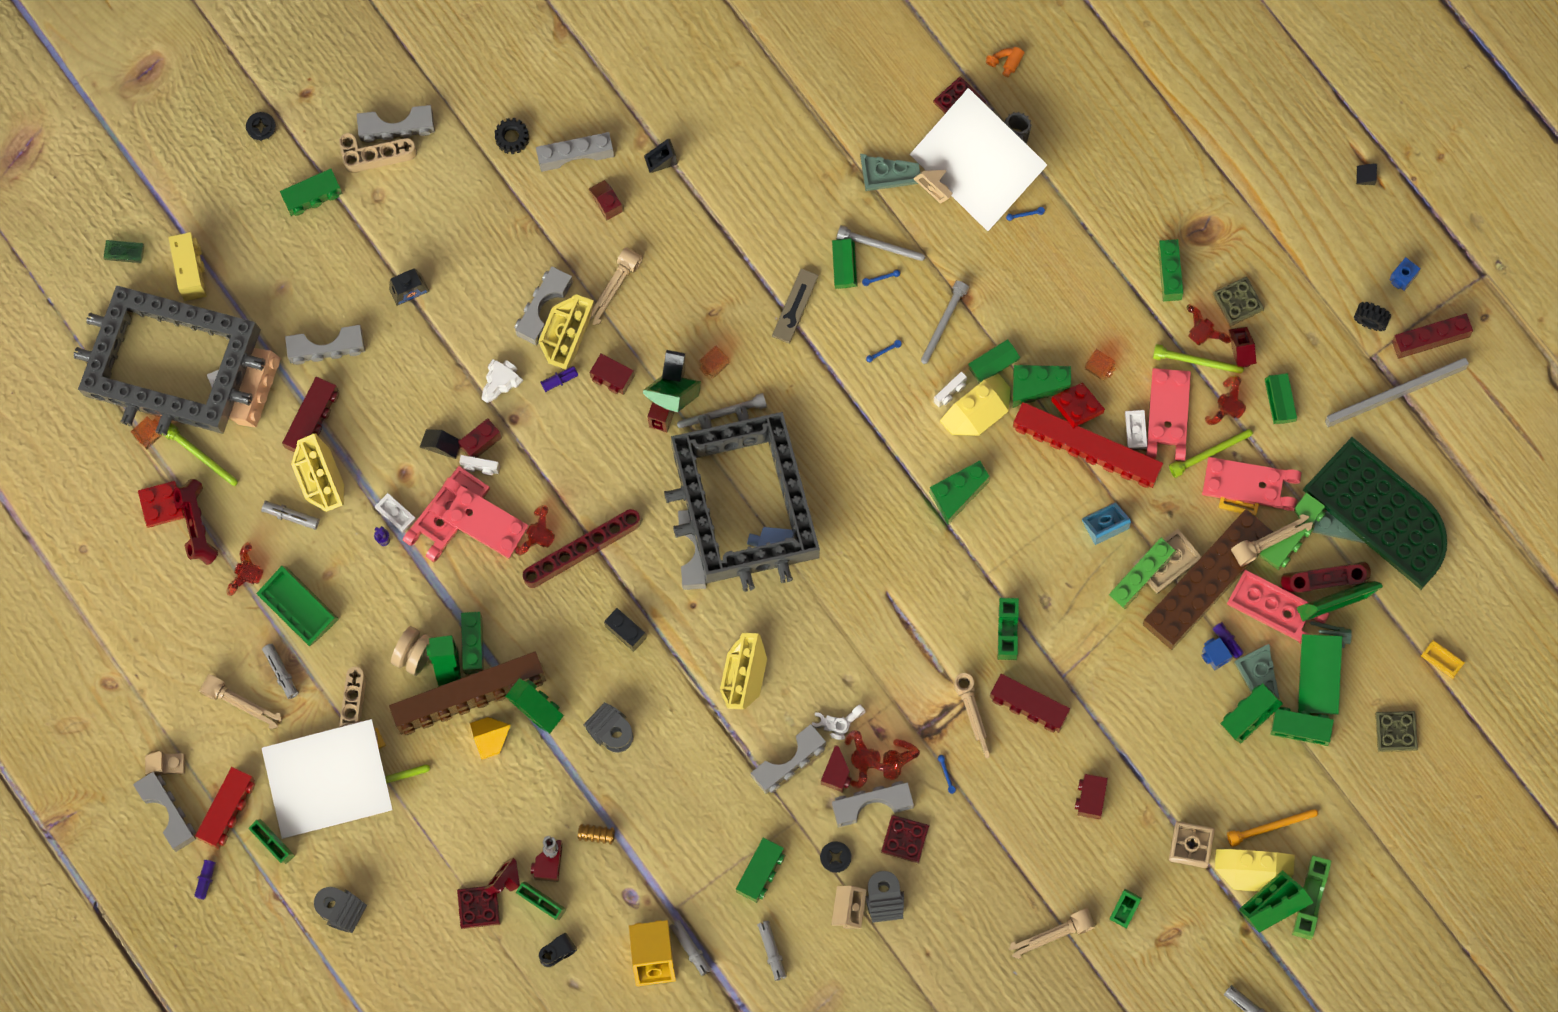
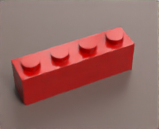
M234 767L230 768L195 835L198 840L217 849L221 845L224 846L228 839L227 833L229 829L233 828L237 822L236 816L238 812L242 811L245 807L247 794H251L255 787V780L252 776Z

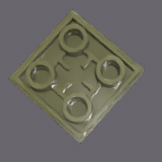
M1247 276L1213 292V296L1230 327L1264 311V307Z
M1415 711L1375 713L1378 752L1418 750Z

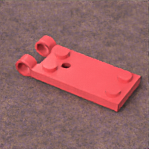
M1152 369L1146 456L1156 459L1157 444L1176 445L1175 460L1185 461L1191 371ZM1170 422L1172 426L1167 428L1164 423Z
M1209 457L1202 495L1216 498L1225 497V499L1238 500L1250 504L1258 503L1262 506L1295 511L1297 499L1293 497H1280L1282 483L1284 481L1299 484L1302 473L1298 470H1282ZM1264 482L1266 487L1260 488L1259 483Z
M460 466L450 476L451 479L458 482L461 486L482 498L490 490L489 486ZM444 487L440 489L403 538L405 543L412 546L422 533L435 542L426 554V557L432 562L438 560L444 548L459 530L445 521L442 526H438L436 524L437 521L442 519L428 511L433 502L449 510L457 495L446 490ZM467 509L466 515L470 516V514L473 511L471 509Z
M447 478L443 487L457 495L449 510L433 502L428 511L509 559L529 525L461 486L455 480ZM467 509H471L473 511V514L471 516L466 515Z
M1247 570L1244 571L1227 605L1297 640L1300 644L1302 634L1311 635L1302 631L1306 621H1302L1297 610L1298 606L1309 602ZM1284 612H1291V617H1285ZM1329 613L1313 619L1320 623H1325Z

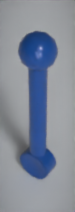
M1039 207L1038 210L1014 215L1008 214L1006 219L1012 221L1013 218L1033 214L1043 215L1045 209Z
M894 270L893 273L876 278H864L862 284L869 286L872 282L892 276L898 277L901 273L899 270Z
M896 340L893 345L879 351L878 353L872 356L868 355L866 357V361L870 363L873 361L874 358L888 352L889 350L895 347L900 348L902 344L901 341Z
M939 755L938 761L941 762L949 786L948 792L953 794L956 788L952 786L945 764V756Z

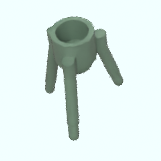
M1310 621L1311 625L1330 629L1319 630V633L1342 636V648H1345V644L1351 643V629Z

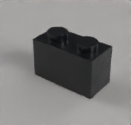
M618 608L604 621L605 627L633 652L647 638L646 633Z

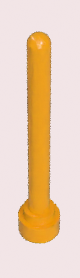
M1312 809L1242 832L1232 830L1227 832V838L1230 846L1234 847L1240 845L1243 839L1316 817L1318 811Z

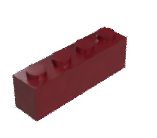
M1467 313L1396 334L1392 344L1397 358L1400 359L1469 338L1473 328Z
M315 377L282 442L285 449L295 452L298 440L315 433L319 436L324 419H327L330 415L332 403H335L339 397V390L335 384Z
M1000 674L990 693V698L996 705H1005L1010 708L1009 710L1017 715L1021 713L1027 716L1026 719L1034 724L1039 722L1045 725L1044 728L1053 733L1055 731L1060 732L1070 713L1069 707L1003 674Z

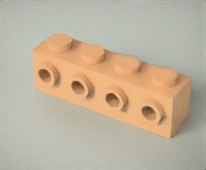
M254 348L251 356L265 359V366L261 365L264 367L262 371L247 367L239 391L253 395L252 401L249 400L251 404L248 406L235 402L229 419L238 425L257 427L281 357L270 350Z

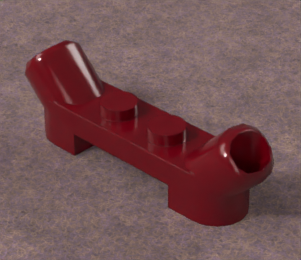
M190 479L184 487H175L173 492L176 509L183 508L190 536V540L184 544L187 557L190 560L200 559L206 565H209L218 556V550L210 545L205 537L206 529L202 524V513L197 503V497L203 490L202 483L196 479Z
M1358 562L1284 573L1281 577L1282 589L1288 592H1306L1328 587L1359 584L1370 578L1371 569L1368 563Z

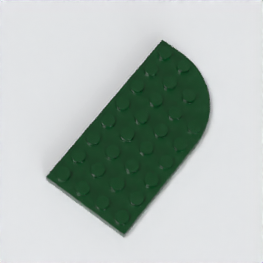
M1351 437L1304 487L1303 491L1305 493H1308L1325 506V510L1420 590L1438 572L1447 551V533L1440 514L1423 495L1355 438Z

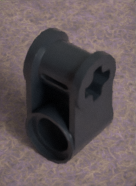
M564 933L539 951V959L544 967H552L574 954L577 948L568 934ZM547 953L551 955L552 959L548 960L544 955Z

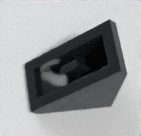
M670 139L665 140L644 155L649 173L677 165L676 154Z
M666 350L662 379L681 382L685 375V353Z
M426 429L420 448L456 459L460 449L458 442L460 439L443 430Z

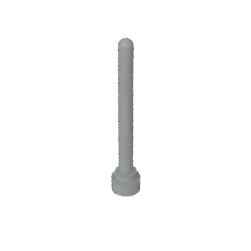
M840 225L836 240L851 238L856 242L919 261L925 259V255L853 233L848 227Z
M961 281L955 282L953 286L954 294L921 358L923 364L928 363L960 297L967 294L970 288L967 284Z
M760 393L753 397V400L705 414H709L710 420L736 413L735 409L739 406L742 411V406H747V409L753 407L755 409L767 408L763 393ZM700 415L678 421V428L698 424V417Z

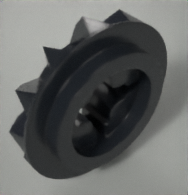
M257 112L248 118L246 131L253 140L256 139L262 142V140L269 139L274 134L276 124L270 114ZM261 120L263 125L267 126L263 128L262 133H260L259 129L256 128L260 125Z
M837 841L826 844L820 854V861L824 869L831 873H840L847 869L851 863L850 849L844 843ZM830 851L834 854H838L842 851L839 857L841 863L837 862L836 860L834 862H831L832 855Z

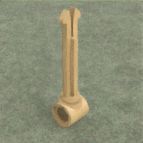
M625 247L620 253L617 260L619 264L617 271L592 309L590 320L594 317L593 325L601 323V315L625 277L630 272L634 273L642 262L643 256L628 247Z
M1302 514L1299 516V520L1257 541H1242L1235 545L1231 551L1240 566L1247 565L1257 558V554L1260 551L1304 529L1310 531L1313 522L1305 523L1296 528V526L1304 523L1309 518V516Z
M961 673L955 678L954 689L964 702L976 741L980 740L984 756L987 759L990 756L984 740L987 738L974 698V679L968 673ZM966 680L969 683V687L961 688L959 682Z
M208 674L199 690L203 695L213 700L223 699L268 723L270 729L277 728L278 725L263 715L282 721L280 713L277 712L275 715L225 687V682L211 674Z
M1089 909L1080 910L1070 916L1071 919L1066 923L1018 944L1012 942L1009 950L1029 945L1018 950L1012 957L1021 959V954L1070 933L1073 934L1077 931L1079 935L1094 929L1096 925Z

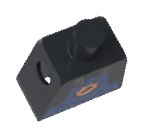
M415 268L390 279L389 290L396 306L429 292L422 274Z

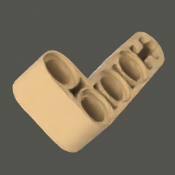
M350 133L343 134L339 139L343 162L349 172H359L410 161L417 154L414 142L408 138L364 148L358 147L355 136ZM347 142H353L350 147L344 146ZM387 151H393L391 156H385ZM369 155H375V158L372 160L366 159ZM351 159L357 160L354 164H348Z
M359 667L350 668L346 674L339 728L359 723L362 719L366 676ZM358 693L356 699H349L351 694ZM350 712H356L353 718H347ZM375 731L376 740H377V739H378V734H377V732Z

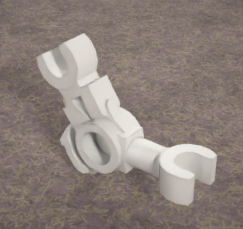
M860 704L845 718L844 716L836 718L828 715L824 718L821 713L817 712L815 716L821 718L820 723L812 722V726L814 728L824 727L825 731H834L836 734L830 733L832 738L844 740V734L849 730L850 723L866 712Z

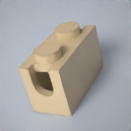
M837 886L831 925L843 926L845 929H861L867 890L855 886Z

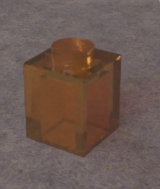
M714 346L699 360L700 370L705 376L710 375L713 379L729 365V358L717 346Z
M1096 349L1086 362L1085 370L1104 381L1115 372V360Z
M148 416L131 431L133 437L146 450L162 436L155 432L158 422L155 419L151 420Z

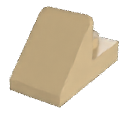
M946 170L922 171L913 178L940 204L948 200L953 194L945 184L939 181Z
M162 751L146 755L145 775L152 772L156 775L185 774V754H164Z

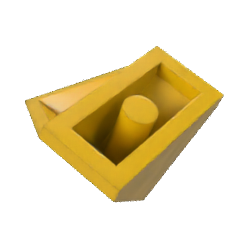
M490 717L470 723L481 760L500 754L510 724Z

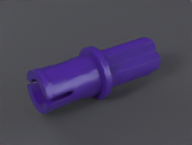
M571 366L567 370L559 373L555 372V375L540 381L544 391L547 392L559 385L563 386V383L577 377L578 372L574 366Z
M382 526L380 528L376 527L374 529L375 540L381 546H387L390 542L389 532Z
M1223 622L1217 624L1212 629L1236 659L1244 654L1243 650L1234 640L1235 636L1231 635Z
M204 860L201 874L197 877L199 880L194 897L202 900L206 898L209 885L213 882L211 878L216 865L215 862Z

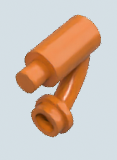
M1018 47L1006 48L992 56L987 55L986 63L991 67H996L999 64L998 59L1008 56L1003 65L1004 71L1002 75L1009 77L1011 73L1016 71L1025 52Z

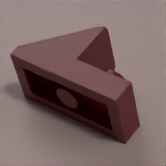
M512 858L502 864L484 889L488 895L495 892L499 893L505 887L509 891L519 888L517 861Z

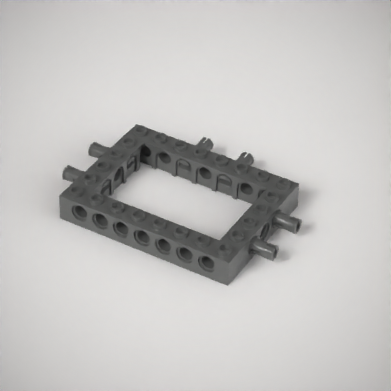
M117 285L106 315L100 316L91 312L88 314L91 318L87 317L86 323L101 328L92 351L79 347L75 349L78 353L74 352V359L88 362L78 390L85 397L125 407L126 409L120 421L122 424L132 426L136 412L140 411L161 417L155 430L160 435L163 433L164 436H167L172 420L224 434L234 403L239 402L248 406L251 404L249 400L252 401L253 395L239 391L247 367L262 371L264 367L261 365L265 366V359L252 356L261 331L256 322ZM127 311L139 314L140 317L155 318L159 322L163 320L173 323L178 327L179 325L189 327L193 331L200 330L208 332L212 336L214 334L223 336L229 340L206 405L110 379L114 361L118 358L117 353L121 342H124V334L127 326L131 323V316Z
M739 406L735 409L738 422L712 427L710 415L705 414V421L703 415H700L698 420L701 430L671 436V447L681 488L664 491L666 503L682 499L686 502L690 523L674 525L673 530L675 538L689 534L695 536L706 583L740 576L742 589L744 592H748V585L750 591L755 589L751 573L778 568L780 582L786 583V578L787 582H790L793 578L789 565L818 559L820 557V548L783 412L749 419L747 406H742V412ZM768 442L794 538H786L785 541L772 544L768 542L766 545L754 548L750 546L745 550L736 552L728 551L723 555V560H721L719 544L715 540V528L710 517V509L706 505V494L701 483V475L698 474L696 458Z

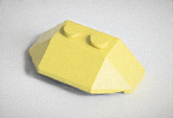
M576 294L572 298L552 307L538 341L549 364L567 370L575 359L589 324L594 300Z
M999 374L991 376L958 400L940 422L952 435L980 436L1009 412L1011 387Z
M316 433L298 440L292 460V467L305 499L326 512L344 505V483L329 447Z
M742 633L740 639L727 653L720 692L726 707L729 709H746L760 696L767 663V656L760 634Z
M1216 849L1215 870L1234 890L1259 892L1282 870L1290 877L1294 875L1295 855L1278 852Z

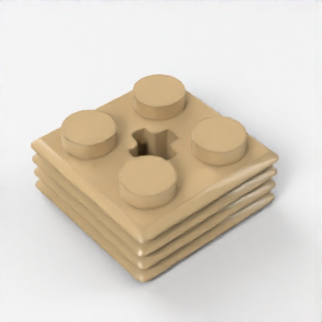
M1177 821L1174 827L1169 861L1207 868L1215 829ZM1190 840H1192L1197 847L1190 849L1186 843H1190Z

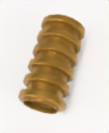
M581 823L579 825V841H582V839L586 842L590 840L591 842L597 841V843H600L601 841L603 844L609 842L610 845L614 842V827L608 829L606 826L602 828V826L596 827V825L591 827L590 824L584 826Z

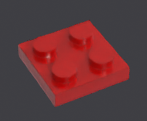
M1083 382L1052 396L1051 399L1073 428L1104 414L1105 408Z
M175 481L138 490L147 528L185 518L183 509H176L173 498L174 489L177 487Z

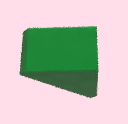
M1124 889L1109 920L1127 929L1142 897Z

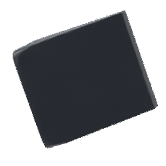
M1377 164L1357 166L1356 184L1375 185L1377 181Z

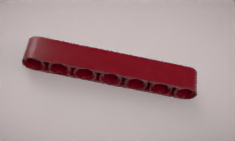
M634 509L626 510L527 567L523 572L526 586L530 588L538 587L635 531L641 524L639 513ZM631 516L637 518L634 523H628L627 519ZM613 526L620 527L617 533L610 531ZM598 535L604 538L599 543L593 541ZM580 545L587 547L584 552L577 551ZM563 555L570 556V559L566 562L560 560ZM551 564L554 567L551 571H545L544 566ZM528 575H537L534 581L527 580Z

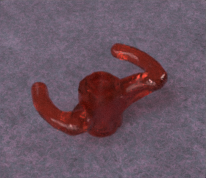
M1192 304L1187 305L1186 309L1188 312L1193 313L1194 327L1189 331L1190 334L1188 335L1191 340L1199 346L1201 343L1204 344L1208 338L1219 339L1225 344L1231 342L1230 337L1226 333H1221L1213 328L1215 326L1213 322L1208 318L1203 319L1201 311Z
M1231 376L1223 382L1224 387L1231 385L1230 392L1219 397L1217 403L1219 404L1218 408L1220 411L1213 418L1210 416L1205 417V422L1208 425L1219 423L1227 414L1232 418L1236 417L1238 419L1245 412L1246 406L1243 404V401L1238 399V391L1241 384L1239 376Z
M541 505L534 511V515L539 516L538 523L530 524L526 531L529 540L524 542L521 547L517 546L515 548V553L518 556L524 555L530 547L536 544L543 548H548L552 544L555 534L552 533V530L546 528V515L549 510L547 505Z
M246 542L239 552L241 563H237L234 571L237 576L227 587L226 593L228 596H233L238 587L245 582L254 585V583L258 584L261 580L263 569H260V566L254 565L248 555V551L252 550L250 542Z
M853 730L846 736L844 743L850 745L853 739L855 741L857 750L851 755V763L856 769H859V780H852L850 785L857 789L865 785L868 769L879 766L881 758L879 751L867 749L862 740L861 732Z
M895 739L893 741L895 746L909 751L899 753L896 750H889L883 754V763L877 762L870 754H866L864 758L870 766L882 771L885 778L897 779L901 774V768L920 755V750L915 745L904 740Z

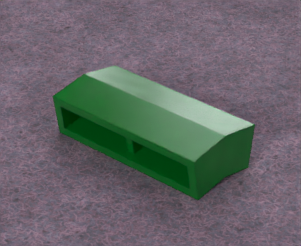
M851 238L832 240L835 289L857 287L855 241Z
M1007 339L970 362L968 366L980 384L983 380L996 375L1017 362L1021 357Z
M1288 373L1269 375L1264 380L1273 424L1296 422L1297 415Z
M261 819L255 820L248 828L280 863L287 864L295 857ZM259 827L270 837L269 841L257 830ZM274 843L285 853L284 857L272 846Z
M525 881L520 884L516 891V894L555 920H560L566 911L563 906ZM525 888L540 897L538 902L523 892ZM546 901L558 909V913L555 914L543 906L542 903Z

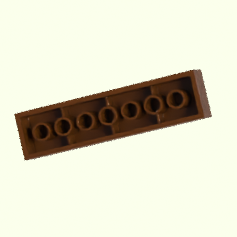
M1245 509L1144 619L1143 626L1169 649L1173 650L1252 563L1240 566L1231 549L1242 541H1257L1273 533V531L1250 511Z
M535 651L389 705L399 733L401 735H410L415 732V729L423 727V729L429 728L434 725V722L439 720L445 722L452 719V716L458 713L459 715L469 713L472 708H483L489 705L488 702L494 700L498 702L506 699L505 696L519 678L524 681L530 680L537 687L542 686L546 678Z

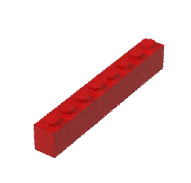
M1022 402L1013 422V428L1018 433L1032 435L1033 439L1039 442H1048L1051 447L1058 450L1064 449L1073 457L1080 456L1089 464L1103 466V469L1110 473L1117 472L1121 474L1122 478L1126 480L1133 479L1144 488L1154 487L1163 467V463L1082 427L1076 426L1073 428L1068 421Z

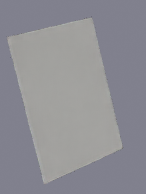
M969 88L910 154L926 171L946 170L939 181L948 187L953 193L951 196L987 231L991 229L1047 166Z
M372 719L262 748L282 839L392 810Z

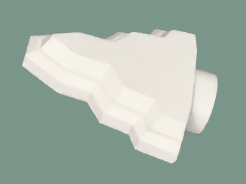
M492 359L488 366L489 372L486 376L488 383L483 388L482 400L489 403L497 399L501 393L509 392L513 387L517 388L523 382V379L516 374L518 370L516 366L507 360L502 364Z

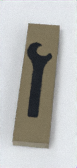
M800 269L772 334L773 338L790 344L817 282V274Z

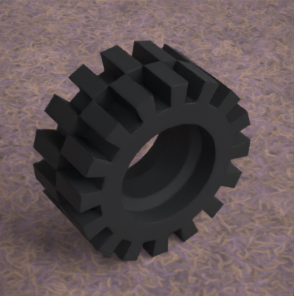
M506 118V122L500 121L501 125L498 124L496 126L497 130L494 132L497 146L507 154L508 152L514 154L515 151L520 153V149L524 150L525 145L529 143L526 125L522 124L521 120L516 121V118L512 120ZM515 130L519 133V138L514 142H508L505 139L506 132Z
M1361 302L1354 315V320L1358 324H1362L1363 327H1368V329L1385 331L1391 314L1389 311H1385V308H1380L1379 305Z

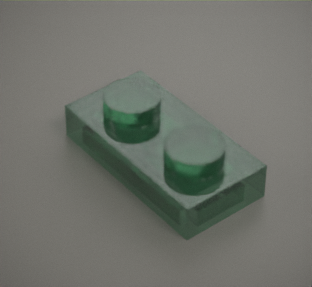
M106 240L103 258L110 261L142 263L144 244Z

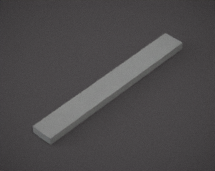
M1466 358L1460 359L1327 416L1325 423L1328 428L1466 370L1469 363Z

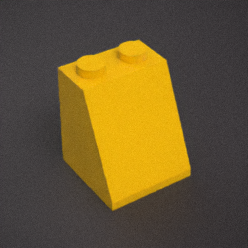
M668 920L629 925L632 965L636 986L676 981Z

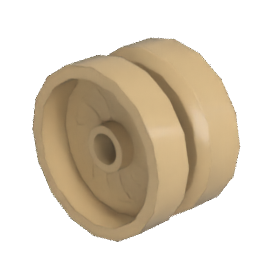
M412 626L408 627L393 651L391 664L398 668L406 665V671L417 676L429 659L426 644H429V638L433 637L427 634L420 637L418 629Z

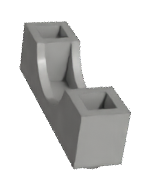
M431 105L412 107L408 117L399 123L384 122L377 116L376 112L357 114L358 135L360 140L364 142H373L375 139L391 140L393 137L400 136L402 138H409L417 134L427 136L435 132Z
M609 132L536 147L541 172L558 169L563 164L576 159L589 158L597 161L614 157Z
M551 267L549 271L544 273L543 283L535 289L532 302L527 303L524 309V316L522 319L519 318L515 324L516 335L536 346L539 343V338L545 326L539 318L542 306L550 299L564 298L573 283L572 276L554 267Z
M360 325L342 327L338 337L326 345L314 344L304 334L285 336L288 359L290 363L295 365L303 364L309 360L319 362L323 358L329 357L338 359L342 355L348 354L350 356H357L361 352H365L363 331Z
M688 510L678 511L679 525L690 523ZM692 534L685 535L694 543L695 554L691 561L681 566L683 590L706 589V579L695 536Z
M811 724L796 736L797 752L789 762L776 765L765 761L751 772V777L765 794L769 791L771 793L775 792L780 787L779 783L784 779L786 781L791 779L795 775L794 771L799 767L801 769L810 763L809 759L812 756H818L825 750L826 741Z
M152 772L133 784L146 804L158 803L166 807L169 821L163 834L175 852L196 840L193 836L196 833L190 823L186 824L183 819L186 817L180 807L176 808L173 802L176 799L171 791L166 792L163 786L166 783L161 775L156 776Z
M903 781L895 782L892 784V787L884 788V786L875 787L872 792L868 793L859 791L854 793V796L848 798L846 796H839L835 798V801H832V808L838 828L857 823L860 811L871 803L885 804L894 813L914 808L908 782L903 783Z

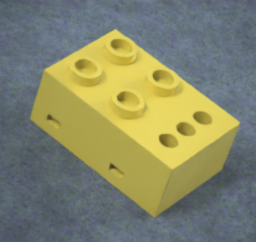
M191 232L168 237L178 290L184 301L207 297L202 274L205 272L203 261H201L200 255H202V251L197 238H193Z

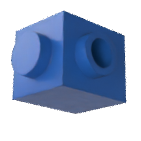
M1405 257L1391 274L1389 280L1392 281L1391 283L1394 287L1405 291L1417 277L1421 268Z
M1220 637L1216 640L1212 638L1204 643L1205 647L1202 650V658L1206 664L1210 663L1214 671L1231 661L1233 656Z

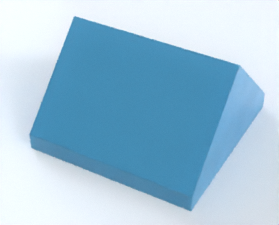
M1116 502L1082 518V522L1095 545L1128 530L1131 524L1130 518Z

